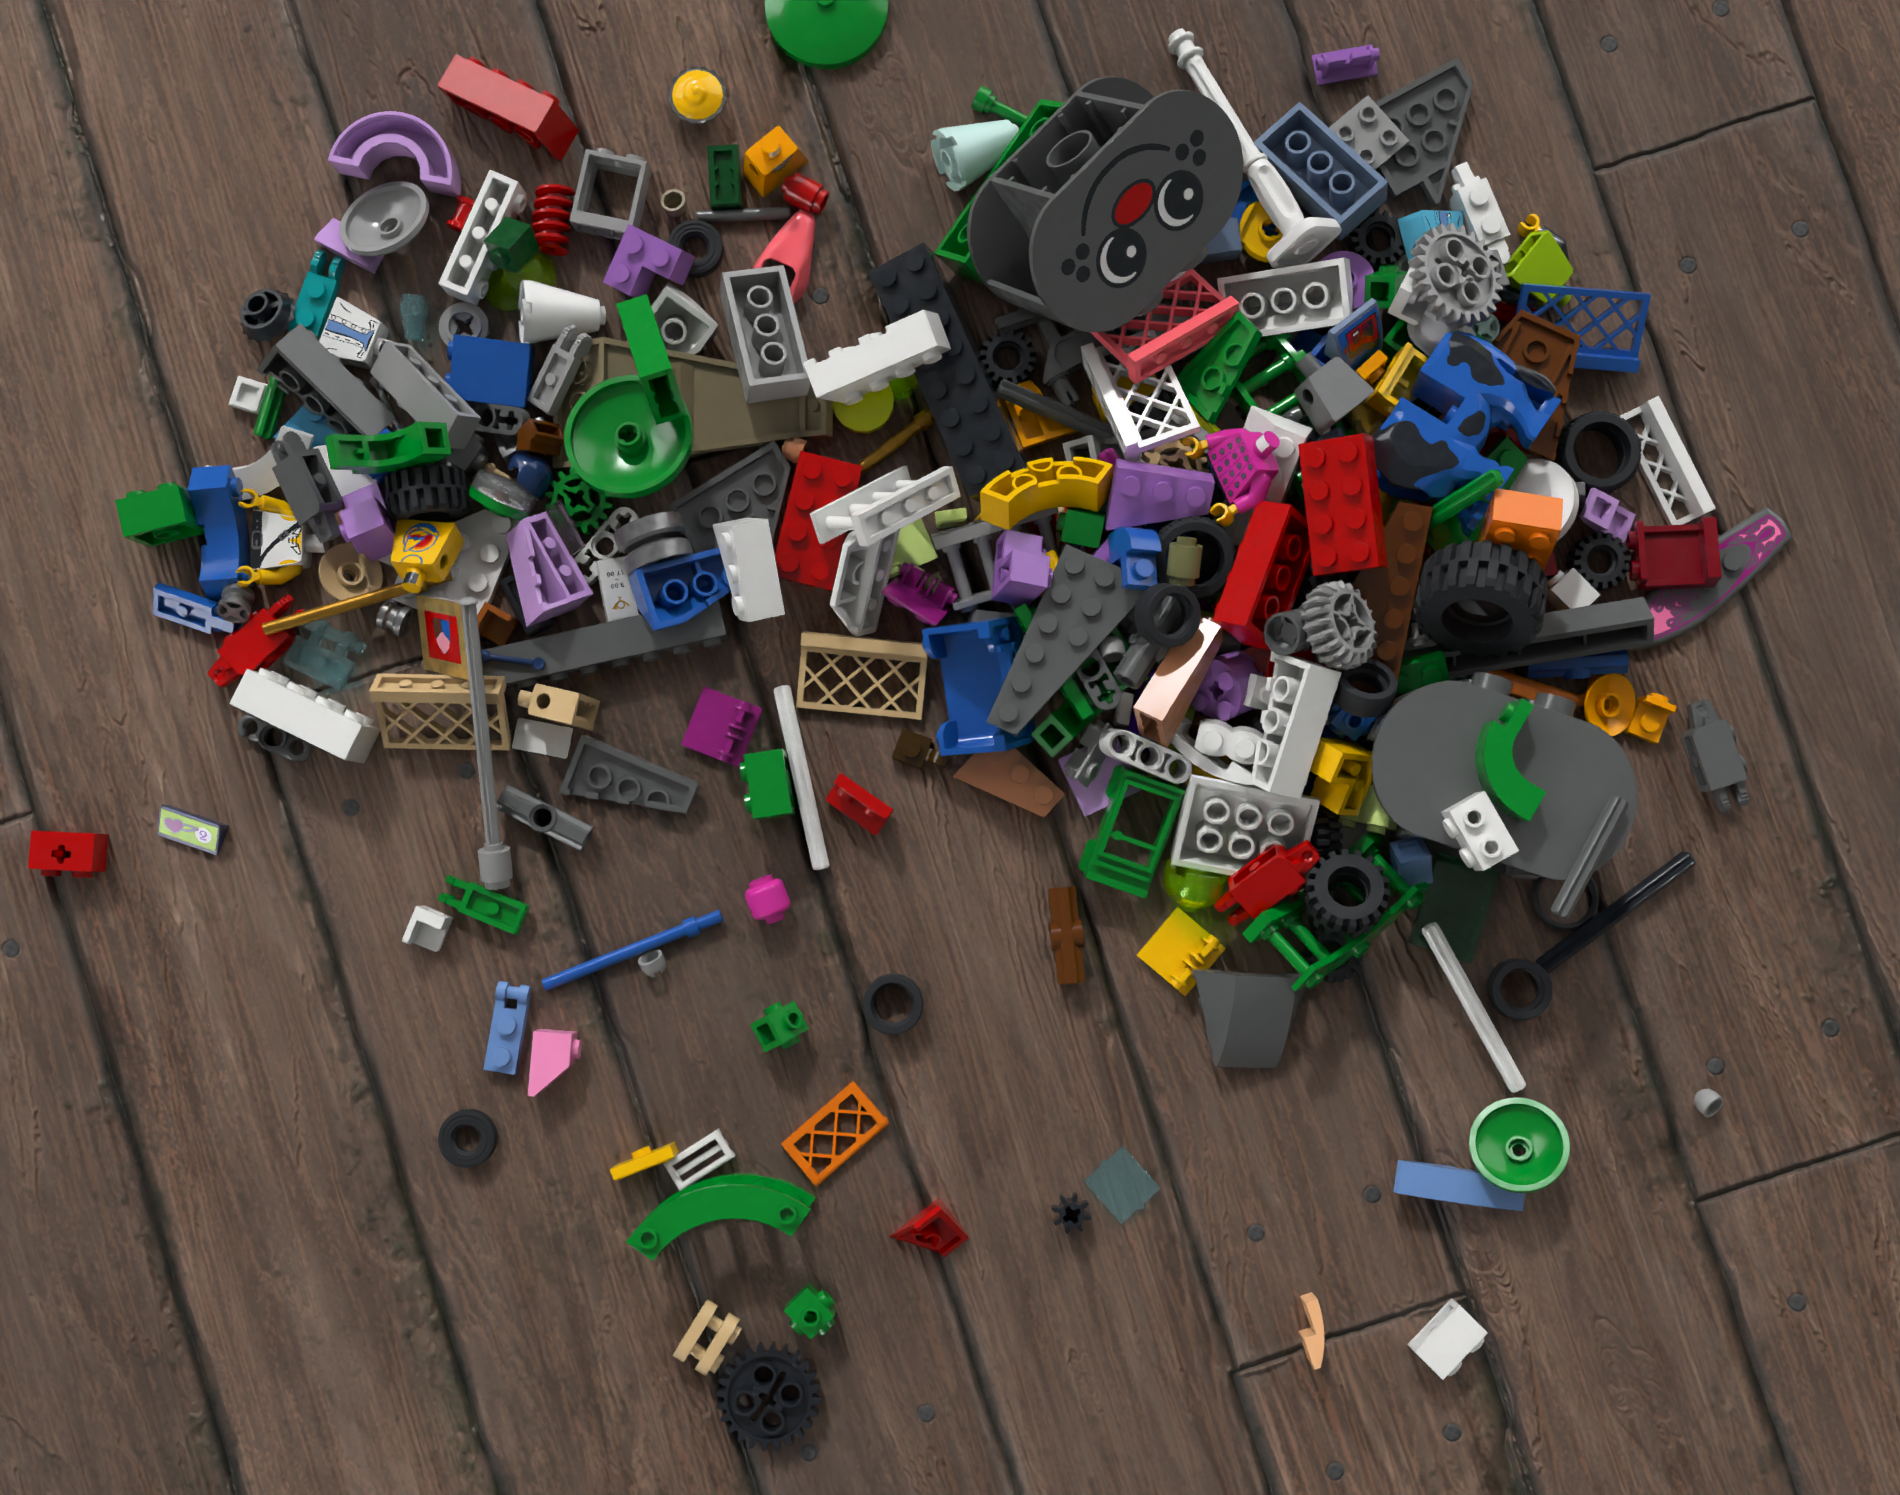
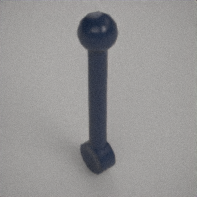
M488 650L481 651L482 662L493 660L533 666L538 671L543 670L546 666L545 660L540 657L531 660L491 654Z

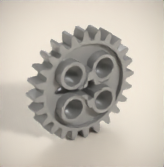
M1443 223L1436 228L1433 227L1415 241L1417 246L1410 251L1414 258L1408 261V264L1415 268V270L1409 274V277L1417 280V284L1412 289L1420 290L1422 293L1418 301L1423 302L1426 300L1429 303L1426 311H1437V321L1446 317L1447 326L1456 322L1458 328H1462L1465 325L1472 327L1490 317L1489 314L1496 311L1495 304L1501 301V298L1496 293L1503 290V287L1496 283V281L1502 277V274L1494 271L1499 262L1490 260L1489 257L1493 251H1485L1483 249L1485 240L1482 239L1476 242L1475 231L1466 235L1465 226L1462 225L1456 229L1454 223H1450L1446 227Z

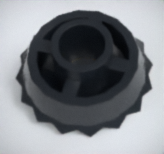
M260 289L252 293L245 299L240 309V325L242 326L243 334H246L249 340L254 339L258 343L263 340L270 342L273 337H280L284 330L289 329V323L295 319L293 314L296 310V307L293 305L294 299L290 298L288 293H283L279 290Z

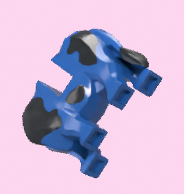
M1461 331L1446 333L1420 369L1411 390L1412 395L1446 416L1443 421H1440L1401 397L1388 419L1373 435L1379 489L1390 497L1427 502L1435 505L1490 469H1498L1501 472L1504 483L1498 489H1502L1514 469L1509 466H1500L1495 460L1487 459L1479 454L1486 443L1489 431L1496 426L1503 431L1509 430V425H1512L1518 433L1521 446L1528 450L1561 402V399L1554 396L1556 389L1553 383L1545 375L1515 363L1491 343L1471 333ZM1494 491L1485 496L1486 500H1488L1489 502L1491 501ZM1478 500L1455 514L1461 523L1462 534L1466 537H1470L1486 513L1489 506L1488 503Z

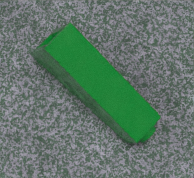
M647 294L617 303L616 306L656 425L688 415Z

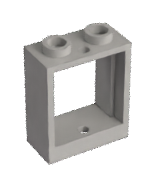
M596 148V151L586 149L570 216V223L574 230L621 240L628 224L639 228L652 173L647 161L634 154H627L626 157L614 155L612 151L605 148ZM597 169L638 177L629 220L588 212Z

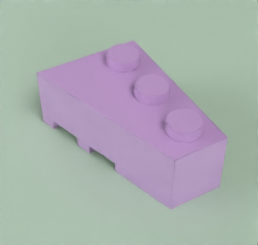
M547 511L522 519L506 535L526 627L573 611L593 594Z

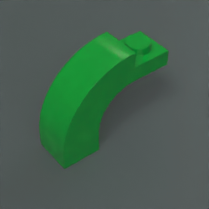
M418 421L404 429L385 434H330L325 437L330 469L352 470V474L393 472L407 467L427 465L452 454L446 423Z
M1119 661L1106 663L1112 675L1118 667ZM1104 674L1102 678L1096 681L1095 683L1098 684L1102 682L1103 680L1108 678L1107 675ZM1121 684V685L1119 686V688H1120V690H1121V693H1122L1128 686ZM1114 689L1105 694L1099 702L1106 701L1108 704L1112 703V696L1116 694ZM1066 701L1036 728L1031 735L1054 757L1103 710L1094 705L1091 707L1094 713L1079 722Z
M1523 698L1512 703L1508 702L1498 715V720L1501 721L1500 724L1494 720L1483 724L1475 750V765L1483 790L1501 811L1518 822L1530 821L1547 793L1526 780L1519 773L1513 761L1512 749L1514 740L1535 706Z

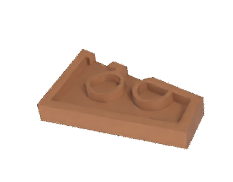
M1015 748L1007 751L974 753L953 776L957 780L1043 818L1065 795L1063 791Z

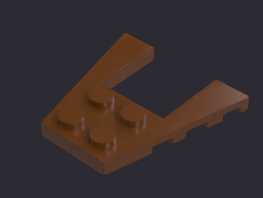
M1521 309L1491 344L1515 363L1545 375L1553 383L1556 389L1554 396L1561 399V402L1530 448L1527 450L1523 447L1522 449L1523 452L1538 459L1553 462L1556 458V448L1563 424L1562 419L1569 395L1568 390L1571 376L1573 375L1580 335ZM1434 408V411L1443 414L1442 412Z

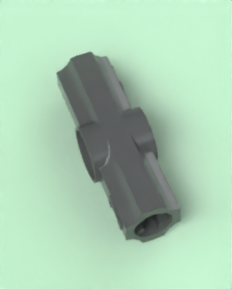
M1169 595L1159 601L1154 612V623L1158 632L1168 635L1175 631L1181 619L1180 604L1177 598ZM1135 628L1129 639L1131 646L1113 674L1123 685L1129 686L1132 689H1139L1154 664L1162 660L1171 647L1149 643L1140 635L1138 629Z
M511 785L506 786L497 801L498 811L530 826L535 831L543 832L581 852L592 836L594 826ZM547 809L552 815V820L548 826L543 827L540 825L538 817L541 811Z

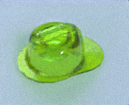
M536 253L519 273L497 268L496 271H492L488 279L489 288L485 297L492 306L499 310L518 309L521 281L531 280L555 287L557 279L555 267L549 259Z

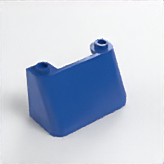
M1016 617L995 618L922 629V646L924 651L931 659H940L949 716V721L942 723L936 733V742L939 746L940 756L1007 751L1031 743L1034 740L1031 733L1036 729L1035 718L1017 736L986 723L1023 641V632Z

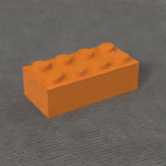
M1497 488L1494 490L1475 542L1491 540L1493 544L1501 545V543L1511 545L1513 550L1517 551L1520 549L1527 553L1529 559L1533 558L1544 572L1561 532L1563 499Z

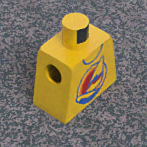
M406 519L396 522L391 563L399 577L404 579L402 583L404 590L410 593H419L424 581L440 583L445 580L464 545V540L455 523Z

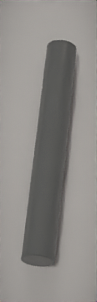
M790 206L696 211L697 220L706 223L785 220L791 218Z

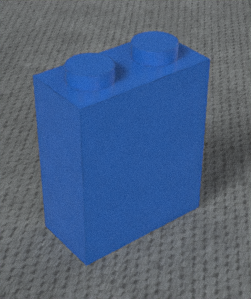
M454 334L453 341H449L447 347V358L451 360V371L446 373L445 381L465 401L530 409V402L527 401V397L532 388L535 345Z

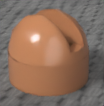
M799 437L787 438L782 445V454L786 459L797 464L800 451L805 450L807 441Z

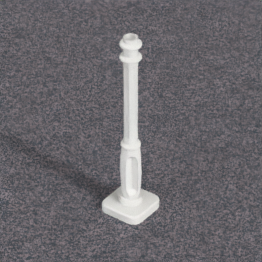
M1182 28L1174 31L1168 38L1170 42L1168 46L1169 53L1178 56V67L1183 70L1186 69L1200 93L1217 103L1232 121L1241 143L1243 172L1247 174L1264 210L1283 234L1282 239L1268 251L1266 255L1268 262L1273 268L1309 263L1341 233L1342 228L1332 218L1308 217L1304 219L1302 211L1289 187L1274 166L1268 161L1267 155L1260 153L1204 63L1202 59L1203 49L1198 46L1195 47L1193 44L1194 34Z

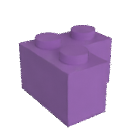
M628 224L603 283L634 298L648 293L656 273L683 285L695 256Z
M375 482L342 496L345 509L339 511L343 523L339 525V529L344 540L347 543L352 542L356 551L359 554L363 553L372 562L392 554L397 521L388 518L385 490Z
M1005 530L996 542L991 600L1016 605L1026 603L1029 606L1037 597H1040L1046 588L1050 587L1053 579V569L1049 568L1050 556H1046V550L1042 548L1043 536L1012 530Z

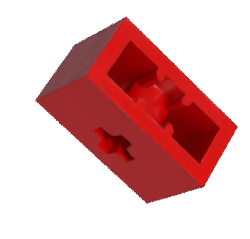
M31 830L28 869H41L40 876H61V872L64 870L72 871V877L93 878V872H106L108 834ZM66 851L71 852L70 858L66 857Z

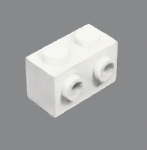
M1485 791L1475 792L1441 812L1445 818L1442 821L1443 827L1451 838L1457 839L1462 848L1459 850V854L1468 868L1473 867L1474 871H1484L1519 851Z

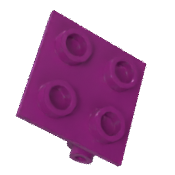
M904 562L899 569L900 575L893 579L881 593L887 596L893 605L901 608L905 607L913 612L915 617L922 623L932 624L936 627L952 609V604L957 599L958 594L954 592L955 589L942 581H940L936 590L932 593L939 580L936 577L928 590L925 589L924 586L931 575L928 572L918 585L925 570L912 562L910 564Z
M704 686L681 745L740 768V763L743 761L744 754L747 751L763 709Z

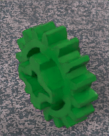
M570 467V475L568 476L562 471L558 472L561 480L559 482L552 480L551 485L554 487V491L545 493V496L552 499L551 503L545 505L547 510L555 512L551 515L552 521L557 522L561 520L559 528L565 531L570 526V532L573 535H577L580 528L585 535H590V527L592 526L599 530L601 519L605 521L609 519L606 511L615 510V506L608 503V499L613 497L599 493L600 504L597 506L595 500L597 491L586 485L576 474L573 467ZM581 481L579 486L568 487L573 482ZM570 494L582 497L586 501L585 503L590 505V508L579 505ZM561 495L564 497L565 502L563 511L560 504ZM589 514L592 515V517L587 520L576 521L579 520L581 516Z

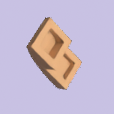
M1310 1292L1300 1296L1310 1327L1298 1332L1308 1362L1316 1370L1321 1368L1323 1360L1324 1324L1318 1299Z

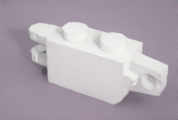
M1467 162L1457 165L1451 171L1455 185L1451 187L1453 195L1449 199L1450 208L1452 211L1463 212V226H1465L1466 235L1475 231V241L1479 242L1484 239L1483 249L1485 251L1498 250L1504 266L1508 263L1511 256L1506 244V239L1510 236V232L1487 178L1480 179L1479 176L1474 177Z

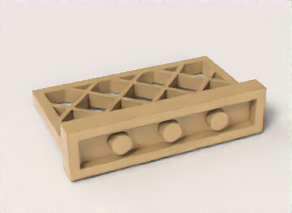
M804 631L801 634L796 708L922 720L928 654L924 651L921 642ZM808 652L821 653L829 662L816 675L807 665ZM828 654H836V655H839V656H837V657L832 661V659L828 656ZM844 655L852 656L860 665L848 677L835 664ZM859 657H867L870 659L863 663ZM876 658L884 659L892 669L880 680H877L866 667ZM890 660H897L901 662L897 666H894ZM906 662L920 663V674L910 684L897 670ZM832 666L843 681L829 692L818 677ZM863 669L875 684L863 694H860L849 680ZM807 671L812 678L805 683ZM895 672L906 687L892 698L880 683ZM815 680L826 695L818 702L804 701L805 687ZM919 681L917 694L912 686ZM846 683L858 698L849 705H840L832 694ZM876 687L889 700L881 708H871L863 698ZM908 689L917 699L916 712L903 711L895 702ZM829 697L834 704L822 702ZM861 701L865 707H859L854 705L857 702ZM892 704L896 710H890L885 708Z
M377 673L369 694L371 702L376 704L384 748L476 750L474 726L465 720L472 714L469 680L450 675ZM483 676L486 704H497L498 710L492 717L487 714L488 726L499 732L502 740L490 739L491 750L510 751L511 738L504 696L506 689L505 676ZM385 702H396L404 709L396 715L386 707ZM417 703H429L436 709L428 716L415 705ZM450 703L461 704L467 710L459 716L447 706ZM408 712L422 721L416 728L402 719ZM440 712L453 721L447 729L434 720ZM397 725L408 735L405 738H392L390 729ZM428 725L440 735L437 738H427L420 731ZM460 726L472 736L468 739H459L451 732Z

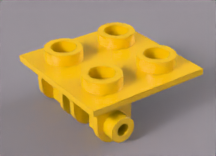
M1176 907L1138 952L1137 956L1181 994L1186 996L1196 984L1191 969L1208 970L1226 947L1179 907Z

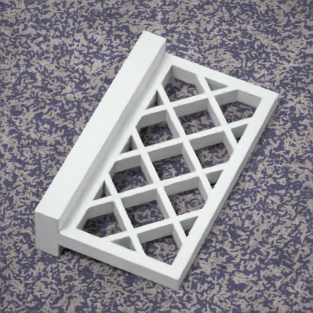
M1149 330L1148 337L1157 338L1155 331ZM1144 331L1131 336L1143 337ZM1092 342L1081 346L1084 369L1126 460H1140L1139 453L1200 432V425L1171 365L1163 369L1164 373L1161 379L1150 376L1141 381L1156 387L1152 396L1148 397L1136 393L1141 382L1133 384L1130 390L1117 386L1116 383L1121 375L1128 377V369L1121 362L1119 366L1106 362L1104 356L1112 353L1104 345L1095 348ZM1123 345L1122 349L1129 354L1134 351L1136 346ZM1162 389L1175 393L1176 397L1172 404L1157 400ZM1132 400L1147 405L1142 415L1128 410ZM1152 407L1168 412L1163 422L1148 418ZM1173 414L1185 417L1189 422L1188 425L1179 428L1168 425ZM1143 425L1158 429L1156 436L1143 441L1139 432Z

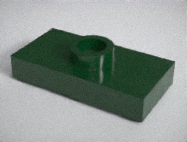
M739 145L707 146L711 210L743 209Z

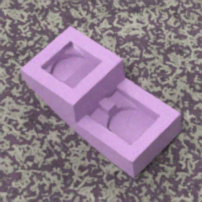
M1591 488L1580 515L1581 520L1596 532H1602V535L1611 533L1613 534V539L1619 537L1622 540L1619 544L1625 543L1627 532L1630 531L1636 514L1619 506V500L1596 488Z

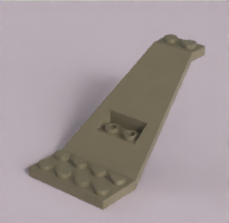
M606 337L593 338L592 347H590L588 355L581 359L583 361L556 416H553V423L560 424L563 433L565 432L566 422L571 410L588 390L610 378L623 375H638L627 341ZM666 349L682 400L689 411L693 423L694 443L691 455L767 445L772 441L782 443L789 437H799L804 440L833 437V401L816 398L811 383L808 395L746 404L735 362ZM564 443L560 447V456H553V469L568 470L572 467L568 460Z

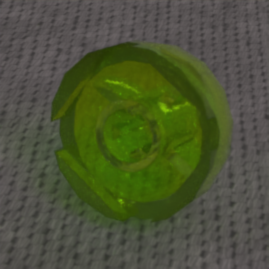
M1169 858L1166 859L1163 885L1167 895L1179 904L1180 909L1187 912H1197L1198 908H1207L1215 904L1223 896L1228 875L1171 865V860Z

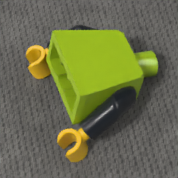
M1529 214L1526 218V222L1532 227L1525 225L1523 222L1519 223L1517 231L1519 235L1526 239L1513 253L1508 263L1504 265L1510 285L1497 295L1501 298V301L1508 304L1518 305L1522 283L1563 286L1573 274V268L1569 263L1566 241L1548 227H1540V219L1536 214ZM1529 292L1527 306L1530 308L1543 305L1548 300L1541 292ZM1548 293V295L1551 298H1553L1556 295L1553 293ZM1565 295L1555 303L1557 307L1561 308L1566 305L1571 299V295Z

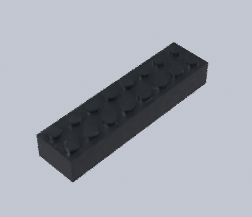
M923 242L869 271V275L891 324L921 310L938 313L951 349L942 353L940 360L931 364L923 363L916 367L914 375L969 497L980 502V491L990 481L1007 470L1013 473L1023 468L1026 469L1027 462L1029 461L1003 403L996 394L997 390L934 252Z

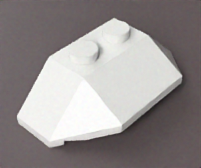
M900 529L870 546H859L854 530L847 535L843 543L830 606L852 635L858 637L876 632L885 596L881 592L888 583Z

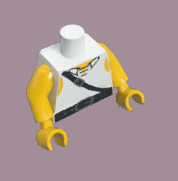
M250 488L240 491L250 494L252 502L250 504L238 502V505L246 509L258 506V510H253L250 567L241 566L235 571V573H246L249 581H238L236 584L239 587H248L252 582H256L257 585H283L300 575L302 569L311 567L312 553H326L328 551L329 542L320 543L316 535L313 534L309 524L299 526L289 503L265 495L258 497L257 492Z

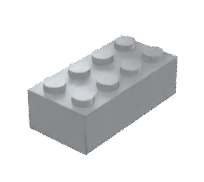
M784 265L722 272L719 294L745 403L808 395L810 380L803 364L808 359Z

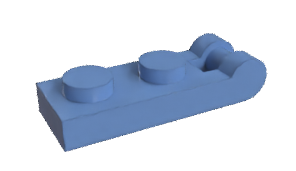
M498 982L483 1070L512 1075L518 1074L531 999V986L521 984L520 987L510 986L509 982ZM508 999L517 1000V1009L507 1007Z

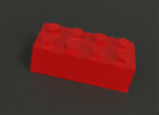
M1361 433L1298 444L1313 576L1325 577L1388 568L1373 436Z
M800 451L775 552L779 579L830 592L833 591L847 532L824 544H819L810 513L858 489L862 466Z
M1261 501L1255 506L1253 513L1250 515L1249 525L1244 538L1238 547L1235 562L1227 576L1221 599L1216 605L1213 621L1243 645L1270 650L1264 638L1266 621L1273 614L1292 609L1309 564L1311 552L1307 519L1291 504Z

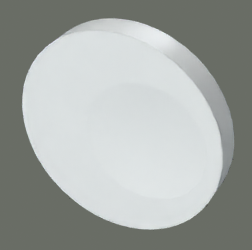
M1527 459L1510 490L1563 499L1562 526L1558 541L1570 529L1576 518L1579 507L1577 486L1573 478L1558 464L1545 459Z

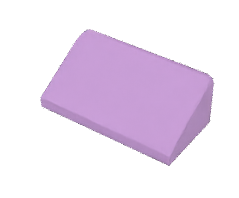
M332 218L314 238V241L319 246L375 274L384 255L363 256L349 250L340 236L341 221Z

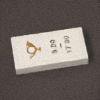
M626 556L595 561L606 622L639 615L628 580L629 577L622 562Z

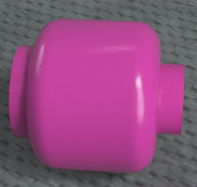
M772 874L748 883L749 889L746 890L744 896L751 915L755 920H766L767 924H772L785 918L783 912L789 909L791 901L781 879L773 878Z

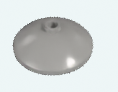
M395 181L376 186L357 198L345 212L340 224L341 239L349 250L363 256H381L397 251L411 242L422 230L429 213L428 199L420 187L410 182Z

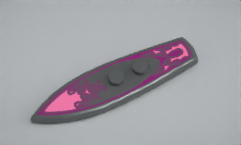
M1763 508L1720 535L1718 541L1722 577L1714 588L1651 590L1644 599L1654 617V645L1627 649V652L1654 647L1675 639L1698 626L1718 611L1792 539V534L1784 520L1770 508Z

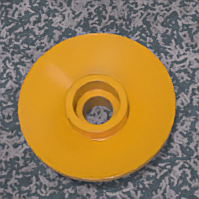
M1616 673L1603 674L1598 677L1589 687L1585 697L1584 713L1586 721L1600 727L1610 736L1618 735L1624 731L1630 724L1636 706L1635 692L1629 680Z

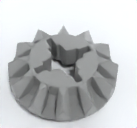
M460 302L451 305L443 312L439 321V333L447 346L449 341H453L454 334L459 335L461 331L455 322L456 320L464 324L472 322L469 325L473 333L472 337L486 338L490 334L487 316L481 308L472 303ZM465 332L461 333L464 336H471Z

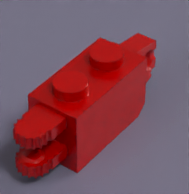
M290 594L279 599L269 609L263 608L262 610L254 611L250 614L246 625L239 631H234L222 641L223 646L217 650L221 656L207 672L209 677L219 687L225 688L242 675L244 676L247 669L259 672L260 668L267 670L299 640L298 636L293 632L297 627L267 636L262 628V623L279 619L293 605L295 600ZM298 609V610L295 611L293 614H296V613H299V612H303V611H305V610H304V609H300V610Z
M1308 840L1288 850L1283 845L1273 844L1228 878L1229 891L1216 901L1214 907L1218 912H1224L1237 902L1241 904L1228 915L1227 922L1233 927L1250 916L1255 919L1262 911L1276 906L1277 902L1285 896L1294 895L1302 888L1303 883L1306 882L1304 874L1320 859L1319 852Z

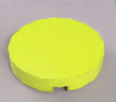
M890 385L883 390L877 392L870 391L862 395L863 400L853 405H845V403L833 401V410L837 420L844 427L855 433L869 434L881 429L889 420L894 410V395Z

